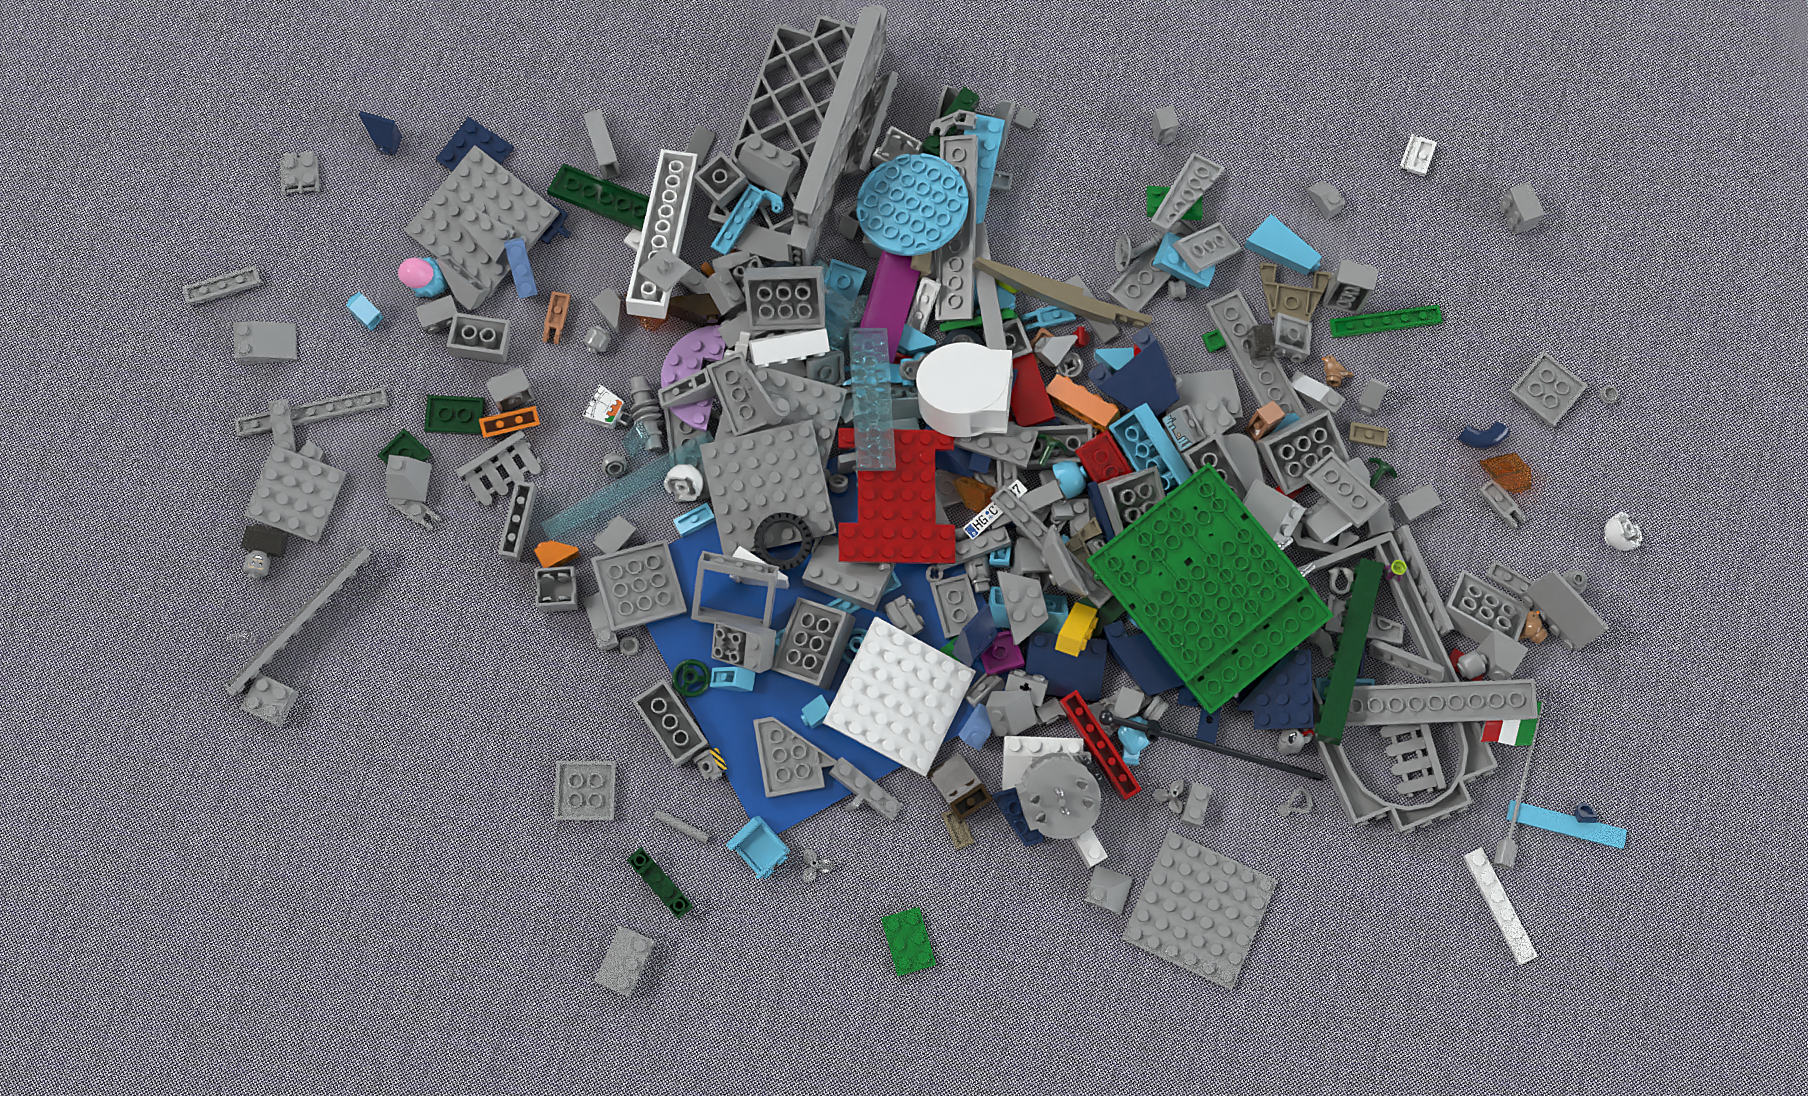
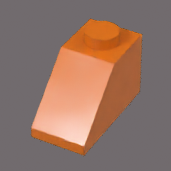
M551 540L539 543L537 548L534 549L543 568L560 567L581 555L577 547Z

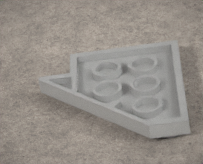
M774 717L753 720L766 798L825 788L822 768L834 766L837 762L835 759Z

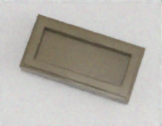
M950 810L941 813L956 851L975 843L965 820L958 824Z

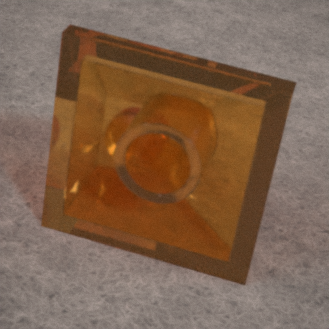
M1516 452L1479 461V464L1497 484L1510 492L1521 493L1531 489V469Z

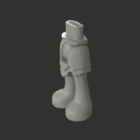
M963 528L955 529L956 542L969 539V535ZM985 528L980 534L987 532V528ZM987 554L964 563L966 573L976 593L990 591L989 582H991V579L989 578L990 568L988 563L989 556Z

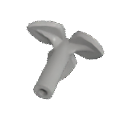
M1174 781L1170 785V793L1164 789L1155 790L1153 792L1154 799L1160 803L1170 800L1168 808L1174 813L1181 814L1183 804L1176 797L1182 794L1184 781Z
M804 849V862L811 865V867L803 871L802 878L805 883L816 879L817 869L824 874L834 868V864L830 860L823 859L818 862L817 854L812 849Z

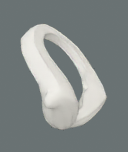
M1333 567L1331 570H1328L1330 573L1329 586L1331 590L1337 594L1348 592L1351 581H1353L1354 572L1345 567ZM1340 570L1345 573L1348 579L1346 589L1341 591L1335 586V580Z

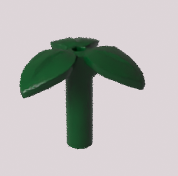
M1041 434L1037 437V439H1045L1047 443L1038 462L1043 467H1045L1054 447L1059 446L1065 453L1068 451L1063 442L1050 435Z
M1370 458L1368 462L1379 465V468L1370 479V487L1372 489L1386 471L1390 472L1394 480L1397 478L1395 469L1387 462L1379 458Z

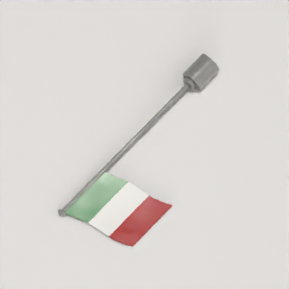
M1539 699L1537 702L1538 719L1484 721L1479 743L1497 742L1511 746H1529L1508 838L1498 841L1493 865L1502 869L1512 870L1518 845L1512 840V835L1543 705L1546 704L1545 699Z

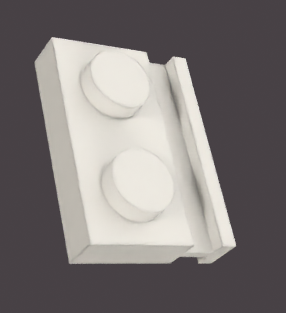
M1411 134L1399 168L1424 177L1437 142Z

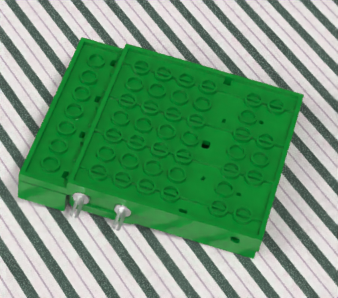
M1209 462L1086 560L1087 564L1095 572L1093 577L1096 581L1101 580L1165 661L1185 683V687L1208 715L1216 711L1334 616L1304 578L1316 568L1315 565L1310 563L1299 572L1282 551L1293 542V539L1289 536L1277 545Z

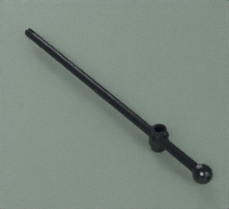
M1109 710L1101 711L1099 716L1101 724L1109 725L1113 723L1145 732L1147 740L1155 742L1159 737H1163L1316 781H1321L1323 775L1317 772L1163 730L1157 720H1149L1146 725L1114 716Z

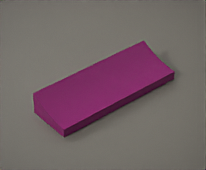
M884 250L880 257L853 351L880 364H893L920 272L911 268L912 256L896 255Z

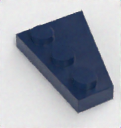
M1015 787L990 794L1023 846L1026 847L1044 841L1043 835L1038 829L1030 831Z

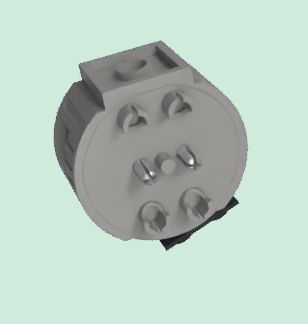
M1064 752L1048 753L1034 760L1026 768L1021 777L1022 782L1015 784V788L1030 831L1038 829L1040 833L1051 838L1069 839L1085 833L1094 825L1101 813V793L1098 784L1107 793L1104 789L1106 783L1097 771L1093 773L1095 767L1086 755L1082 757L1078 752L1080 756L1078 758L1075 755Z

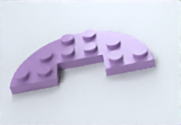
M721 325L706 326L694 330L682 337L671 348L662 367V389L701 371L704 360L717 362L723 359L726 343L718 331ZM712 396L706 400L669 408L684 424L693 429L707 432L715 397Z

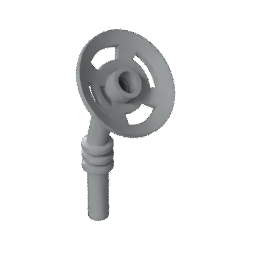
M1177 221L1175 225L1169 230V232L1174 231L1179 225H1181L1180 222ZM1157 232V235H1153L1154 238L1151 237L1150 241L1135 249L1131 248L1127 234L1120 235L1115 250L1117 269L1125 271L1130 259L1155 246L1158 247V243H1162L1165 234Z

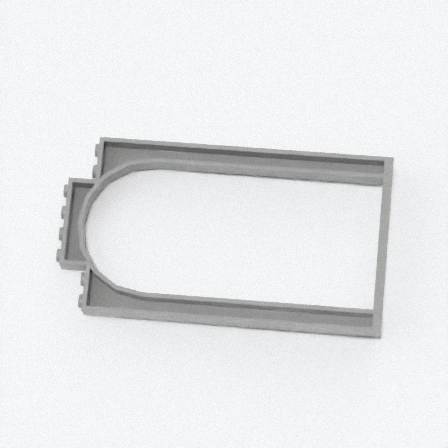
M1388 532L1311 562L1316 568L1309 574L1373 550L1378 562L1384 563V567L1392 564L1395 560L1404 561L1392 533ZM1310 563L1298 567V568H1297L1298 571L1300 572V571L1303 570L1306 566H1308ZM1383 567L1382 572L1386 579V576L1389 574L1391 570H1384ZM1408 568L1399 582H1397V576L1390 580L1386 579L1420 656L1445 667L1442 683L1460 682ZM1296 646L1292 650H1299V648ZM1312 680L1314 728H1310V730L1314 731L1316 722H1321L1322 716L1318 714L1322 700ZM1478 721L1451 722L1459 748L1456 775L1443 794L1429 803L1413 806H1403L1383 801L1365 789L1352 770L1341 744L1337 746L1317 741V733L1312 736V739L1350 826L1357 824L1358 827L1368 824V819L1375 817L1378 820L1387 816V812L1396 834L1402 832L1405 835L1415 831L1413 827L1421 825V828L1433 824L1432 819L1438 817L1440 821L1450 817L1449 813L1456 810L1457 813L1467 810V805L1473 802L1464 783L1468 784L1475 781V776L1480 774L1483 777L1493 774V769L1498 767L1488 743H1479L1482 729Z

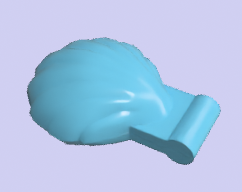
M1139 716L1128 718V720L1147 725V720ZM1120 726L1118 738L1123 745L1121 758L1125 764L1137 766L1140 751L1150 741L1147 740L1145 732Z

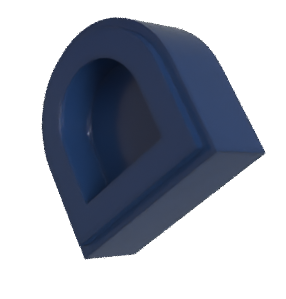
M1580 803L1576 806L1574 815L1578 823H1596L1598 816L1592 806L1586 803Z

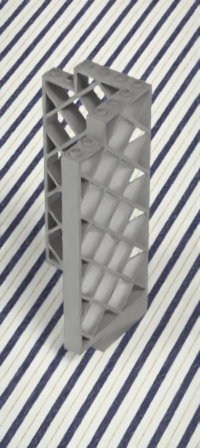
M870 4L869 7L863 6L857 25H852L845 20H835L828 15H818L812 33L804 29H794L787 24H776L729 160L736 166L737 155L741 152L743 145L748 137L744 138L747 127H749L753 135L763 140L786 130L795 145V148L786 152L796 157L801 156L807 169L804 177L792 182L782 199L788 198L793 207L794 216L773 226L764 210V207L770 205L771 202L763 199L756 211L760 213L767 228L748 223L739 238L736 252L749 250L750 257L757 255L761 263L771 266L779 261H788L796 267L812 265L887 45L888 9L881 5ZM821 27L831 30L818 36ZM782 36L804 44L786 52L779 37ZM842 38L848 48L846 57L829 64L821 47ZM775 48H777L780 55L772 58ZM814 51L823 68L801 78L792 61ZM786 64L795 81L772 91L765 79L766 74ZM840 71L839 77L837 79L835 73ZM829 77L834 86L832 96L815 104L806 87ZM763 87L766 95L758 98L761 88ZM800 90L809 107L790 117H786L778 100ZM772 104L781 121L758 131L751 119L752 113ZM827 111L823 118L821 113ZM815 116L821 127L819 135L801 144L792 127ZM813 151L811 158L809 159L807 153ZM799 191L797 198L795 199L793 193ZM713 201L708 216V223L710 226L722 229L732 212L729 213L725 206L721 209L724 215L717 214L719 206ZM792 228V231H791V234H790V235H787V234L782 233V232H784V231H786V230Z

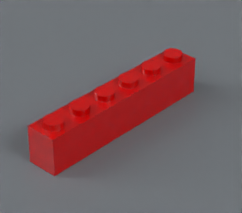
M1075 690L1061 699L1059 704L1080 738L1083 739L1085 746L1121 801L1127 800L1142 790L1079 692Z

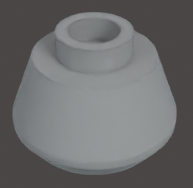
M615 452L605 455L601 464L603 474L609 477L620 476L627 468L626 460Z
M1570 569L1563 574L1562 577L1578 594L1585 591L1588 580L1582 571Z

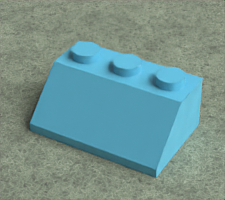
M1168 231L1162 240L1152 265L1180 280H1184L1197 289L1209 287L1215 272V265L1195 274L1172 246L1182 238Z

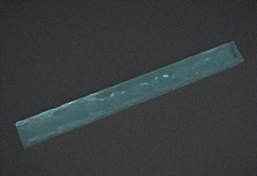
M706 431L540 523L549 540L667 476L673 467L682 464L687 465L702 456L700 445L714 442L710 431Z

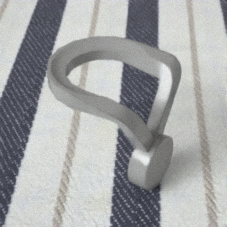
M1303 787L1296 789L1287 804L1282 803L1278 806V813L1285 817L1291 811L1298 813L1309 812L1313 806L1309 792ZM1299 792L1303 793L1307 799V806L1302 809L1290 807Z

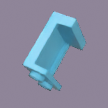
M760 816L752 818L726 844L730 850L735 849L756 872L757 875L755 877L758 880L763 877L767 879L774 872L772 868L776 864L780 866L788 858L786 855L790 852V849Z

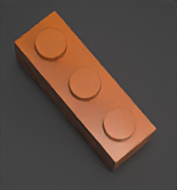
M536 405L479 419L483 438L540 425Z

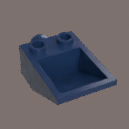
M986 603L962 628L959 637L953 643L954 649L952 654L969 668L994 643L997 636L989 604Z

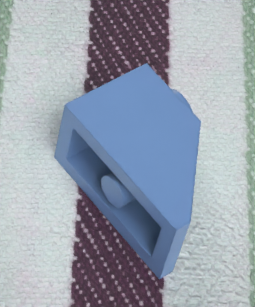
M981 703L977 705L959 733V737L963 742L978 751L981 750L990 736L992 729L985 705Z

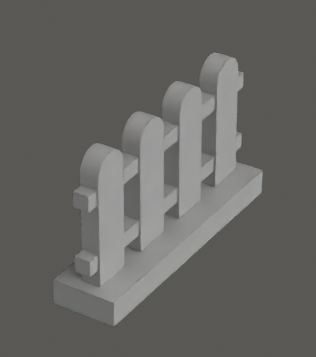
M521 430L456 470L461 480L463 478L466 479L463 482L465 486L470 485L477 495L474 498L477 503L481 501L484 506H490L493 502L490 496L492 493L497 491L499 495L505 496L509 492L508 483L511 481L515 483L516 480L525 482L523 476L525 472L530 471L533 475L540 474L541 467L539 464L542 461L540 458H534L529 450L530 443L523 441L526 437ZM512 447L515 448L514 451H512L511 453H508L507 450H509V449L512 448ZM518 454L526 465L520 470L512 459ZM498 457L499 460L492 464L491 461ZM500 465H503L509 474V477L504 480L496 470ZM482 468L481 472L475 473L477 469ZM484 475L488 477L493 485L489 490L485 488L480 480Z
M1428 723L1387 725L1381 728V736L1383 738L1391 737L1392 745L1386 748V754L1389 757L1396 756L1398 761L1397 764L1392 766L1391 772L1395 776L1402 775L1403 782L1399 783L1396 788L1399 794H1407L1409 798L1413 797V792L1427 789L1429 793L1433 792V787H1436L1437 791L1447 787ZM1417 730H1420L1421 737L1417 738L1416 735ZM1410 732L1411 740L1397 742L1396 736ZM1422 749L1426 750L1427 756L1423 757L1421 752ZM1416 751L1417 759L1403 762L1402 754ZM1427 768H1431L1433 775L1428 776ZM1422 771V778L1408 780L1407 773Z

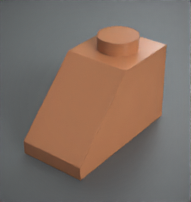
M1271 401L1255 412L1245 430L1257 442L1279 425L1285 413L1280 406Z

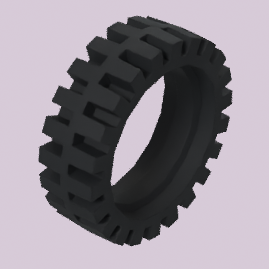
M787 512L775 513L766 517L757 527L754 535L755 551L762 561L769 565L778 566L779 570L792 569L800 565L808 557L812 546V535L808 525L800 517ZM775 523H790L801 534V549L791 559H776L766 550L764 543L765 534Z

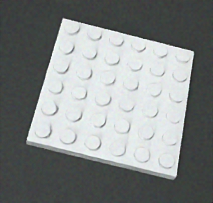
M874 617L823 724L926 777L976 671L880 618Z

